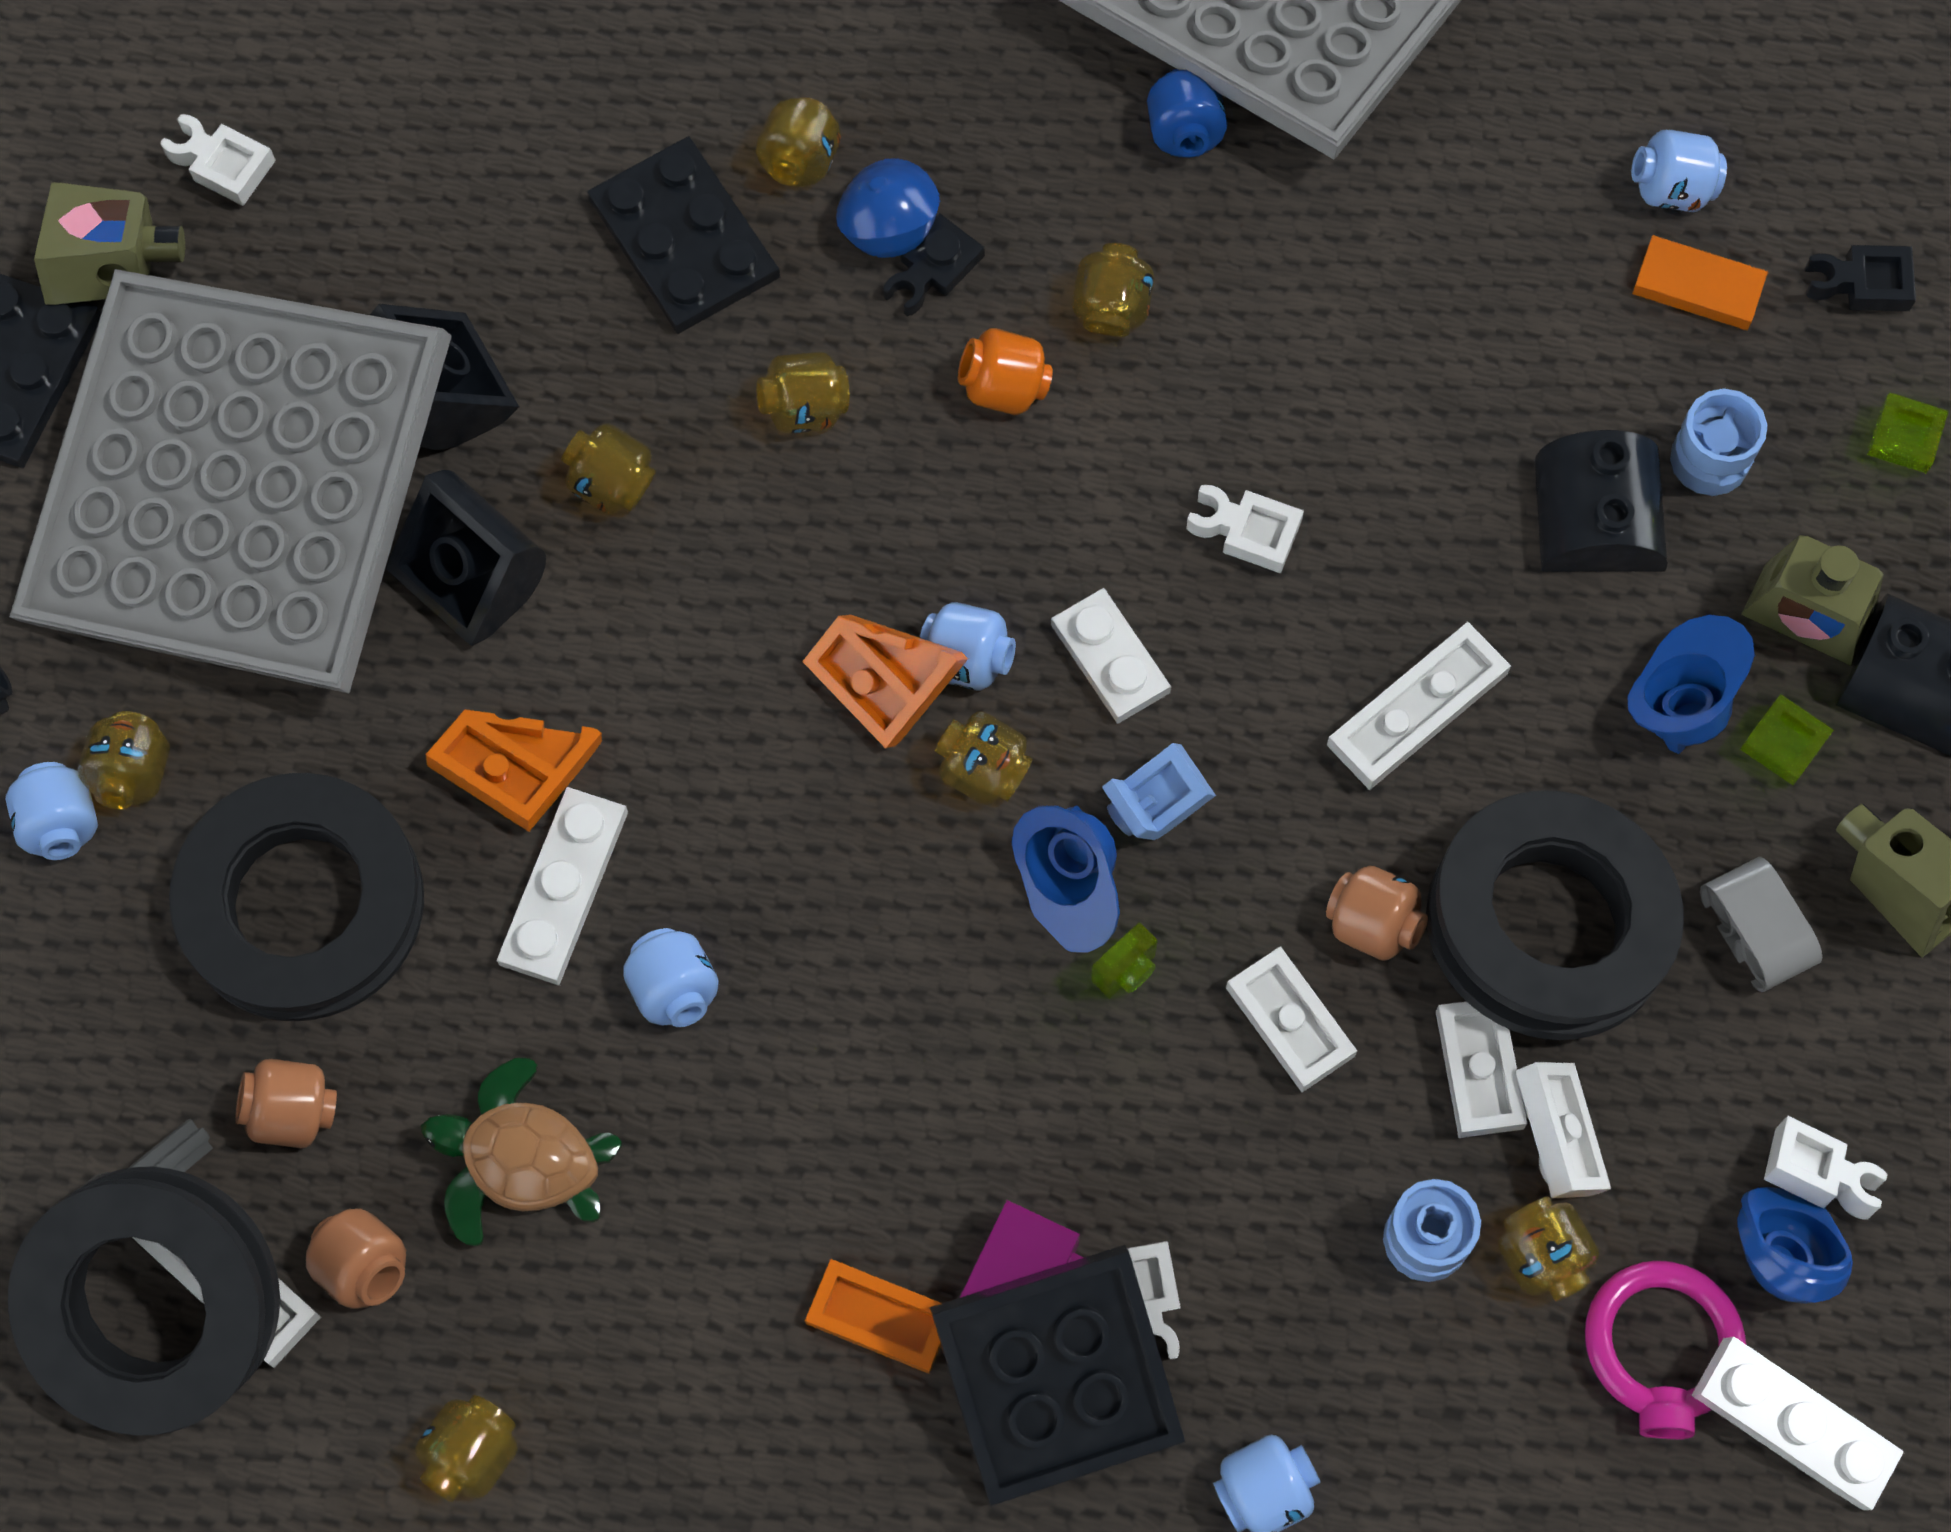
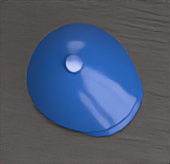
M883 159L865 167L847 186L837 208V226L855 247L868 255L880 258L903 255L919 246L928 235L938 212L940 203L939 192L930 176L918 165L902 159Z
M1757 1188L1744 1193L1741 1199L1742 1208L1737 1218L1738 1230L1746 1260L1758 1283L1773 1296L1787 1302L1815 1303L1829 1300L1840 1294L1847 1286L1851 1276L1852 1254L1829 1212L1825 1208L1823 1209L1782 1188Z

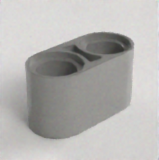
M1757 857L1701 886L1700 896L1705 908L1712 906L1722 922L1717 928L1738 962L1745 961L1756 978L1750 982L1758 991H1767L1821 963L1822 950L1814 931L1780 876L1766 859Z

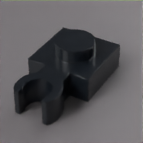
M939 213L924 241L915 249L901 255V262L909 269L905 272L897 273L888 279L884 285V299L888 301L900 289L912 291L914 296L904 304V314L906 316L914 315L923 306L925 293L932 286L947 296L985 256V247Z
M1851 245L1846 255V261H1842L1830 254L1819 253L1812 255L1805 266V272H1821L1829 279V281L1825 282L1811 281L1806 291V296L1814 300L1828 299L1835 294H1848L1849 310L1910 311L1916 301L1912 246Z

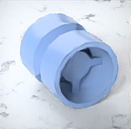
M1718 389L1708 391L1694 401L1681 425V430L1675 438L1670 457L1674 474L1684 486L1696 493L1710 496L1726 494L1740 486L1766 439L1767 422L1763 410L1755 400L1740 391Z
M1430 1179L1417 1182L1403 1192L1385 1223L1383 1242L1387 1257L1398 1271L1413 1280L1432 1282L1447 1278L1460 1268L1479 1239L1481 1218L1477 1204L1466 1190L1451 1181Z

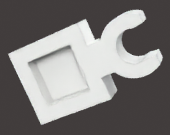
M181 114L177 119L182 131L191 136V138L183 144H175L171 140L164 138L160 144L168 159L177 165H191L189 171L195 182L244 206L276 161L271 149L223 124L218 127L211 137L205 133L201 123L195 117Z
M1201 485L1198 493V502L1211 506L1216 513L1211 517H1202L1190 512L1186 529L1190 533L1203 538L1214 537L1218 534L1227 536L1223 553L1281 573L1301 524L1304 511L1247 490L1240 505L1230 502L1228 496L1220 488L1212 485Z
M1787 1116L1775 1129L1764 1180L1823 1209L1834 1198H1837L1844 1210L1852 1216L1860 1219H1869L1881 1207L1882 1201L1875 1196L1867 1194L1862 1187L1875 1191L1886 1181L1887 1173L1877 1165L1869 1162L1853 1164L1845 1160L1848 1144Z
M1168 1241L1127 1248L1132 1259L1153 1334L1159 1335L1165 1340L1169 1359L1178 1358V1338L1172 1328L1163 1323L1162 1312L1180 1309Z

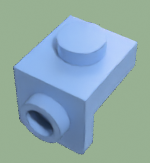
M1176 743L1169 745L1127 779L1118 780L1112 778L1102 786L1112 802L1107 806L1108 813L1119 829L1128 836L1134 834L1137 838L1156 840L1165 835L1216 796L1183 746Z

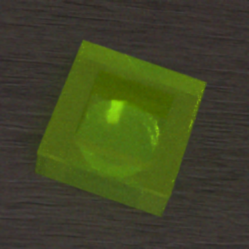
M1889 392L1882 403L1867 455L1927 474L1934 463L1949 411Z
M1780 694L1740 750L1794 786L1834 730Z
M1139 922L1093 964L1091 981L1108 999L1122 987L1128 993H1132L1150 977L1156 968V965L1151 960L1156 955L1158 940Z

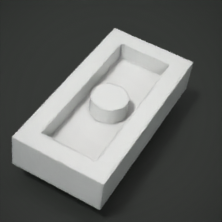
M1104 588L1051 618V626L1117 724L1170 694L1171 685Z
M1281 946L1227 981L1226 989L1301 1092H1304L1355 1057L1357 1053L1356 1048Z
M1467 1001L1438 1005L1436 1017L1458 1137L1463 1138L1524 1130L1527 1125L1521 1089L1515 1072L1517 1066L1510 1030L1482 1015Z
M1535 1062L1516 1070L1525 1114L1530 1121L1539 1152L1540 1172L1548 1184L1551 1198L1588 1197L1610 1190L1611 1186L1575 1063Z

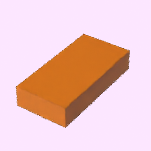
M1652 235L1632 294L1748 331L1768 271Z
M830 1259L806 1316L805 1323L930 1374L941 1347L930 1307L942 1303Z

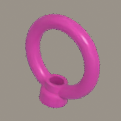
M1648 1261L1634 1264L1610 1277L1594 1296L1588 1310L1585 1325L1587 1354L1596 1376L1606 1390L1624 1406L1639 1413L1640 1435L1647 1438L1676 1440L1691 1438L1695 1436V1417L1703 1415L1712 1409L1691 1396L1696 1387L1688 1391L1677 1387L1647 1388L1633 1379L1619 1362L1614 1350L1612 1327L1615 1316L1622 1304L1632 1295L1644 1289L1657 1287L1677 1290L1697 1301L1708 1313L1715 1326L1718 1345H1720L1723 1338L1735 1337L1746 1344L1743 1324L1729 1296L1712 1279L1698 1270L1669 1261Z

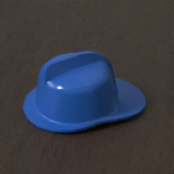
M1716 615L1689 619L1672 629L1658 645L1627 696L1630 715L1638 725L1651 732H1655L1659 738L1664 740L1668 749L1677 754L1681 753L1686 746L1699 745L1714 739L1726 728L1732 715L1733 698L1747 677L1753 663L1755 651L1752 636L1743 624L1729 617Z
M1038 806L1025 812L1014 827L1012 848L1034 917L1070 952L1088 953L1105 945L1116 930L1120 914L1118 893L1112 876L1115 869L1117 850L1110 831L1100 820L1093 815L1083 812L1079 806L1067 809L1059 806Z

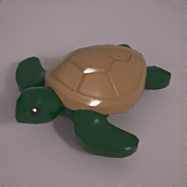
M514 1058L500 1065L485 1078L478 1091V1104L481 1115L473 1123L464 1117L441 1114L429 1117L421 1125V1132L425 1140L434 1150L449 1157L461 1156L465 1159L466 1167L449 1184L444 1204L451 1229L457 1239L467 1245L475 1247L482 1245L484 1239L482 1205L486 1196L496 1204L518 1211L542 1210L567 1202L576 1217L584 1222L593 1223L600 1218L599 1196L590 1186L598 1177V1165L606 1164L613 1160L622 1148V1142L618 1136L612 1133H599L585 1140L574 1125L554 1110L531 1103H515L523 1088L536 1075L538 1066L534 1060Z

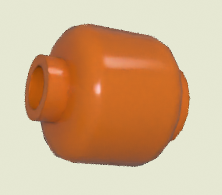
M997 328L986 330L978 339H969L963 351L958 370V382L966 387L967 397L972 403L1011 415L1024 413L1035 399L1043 400L1048 393L1052 380V366L1045 364L1043 347L1038 341Z

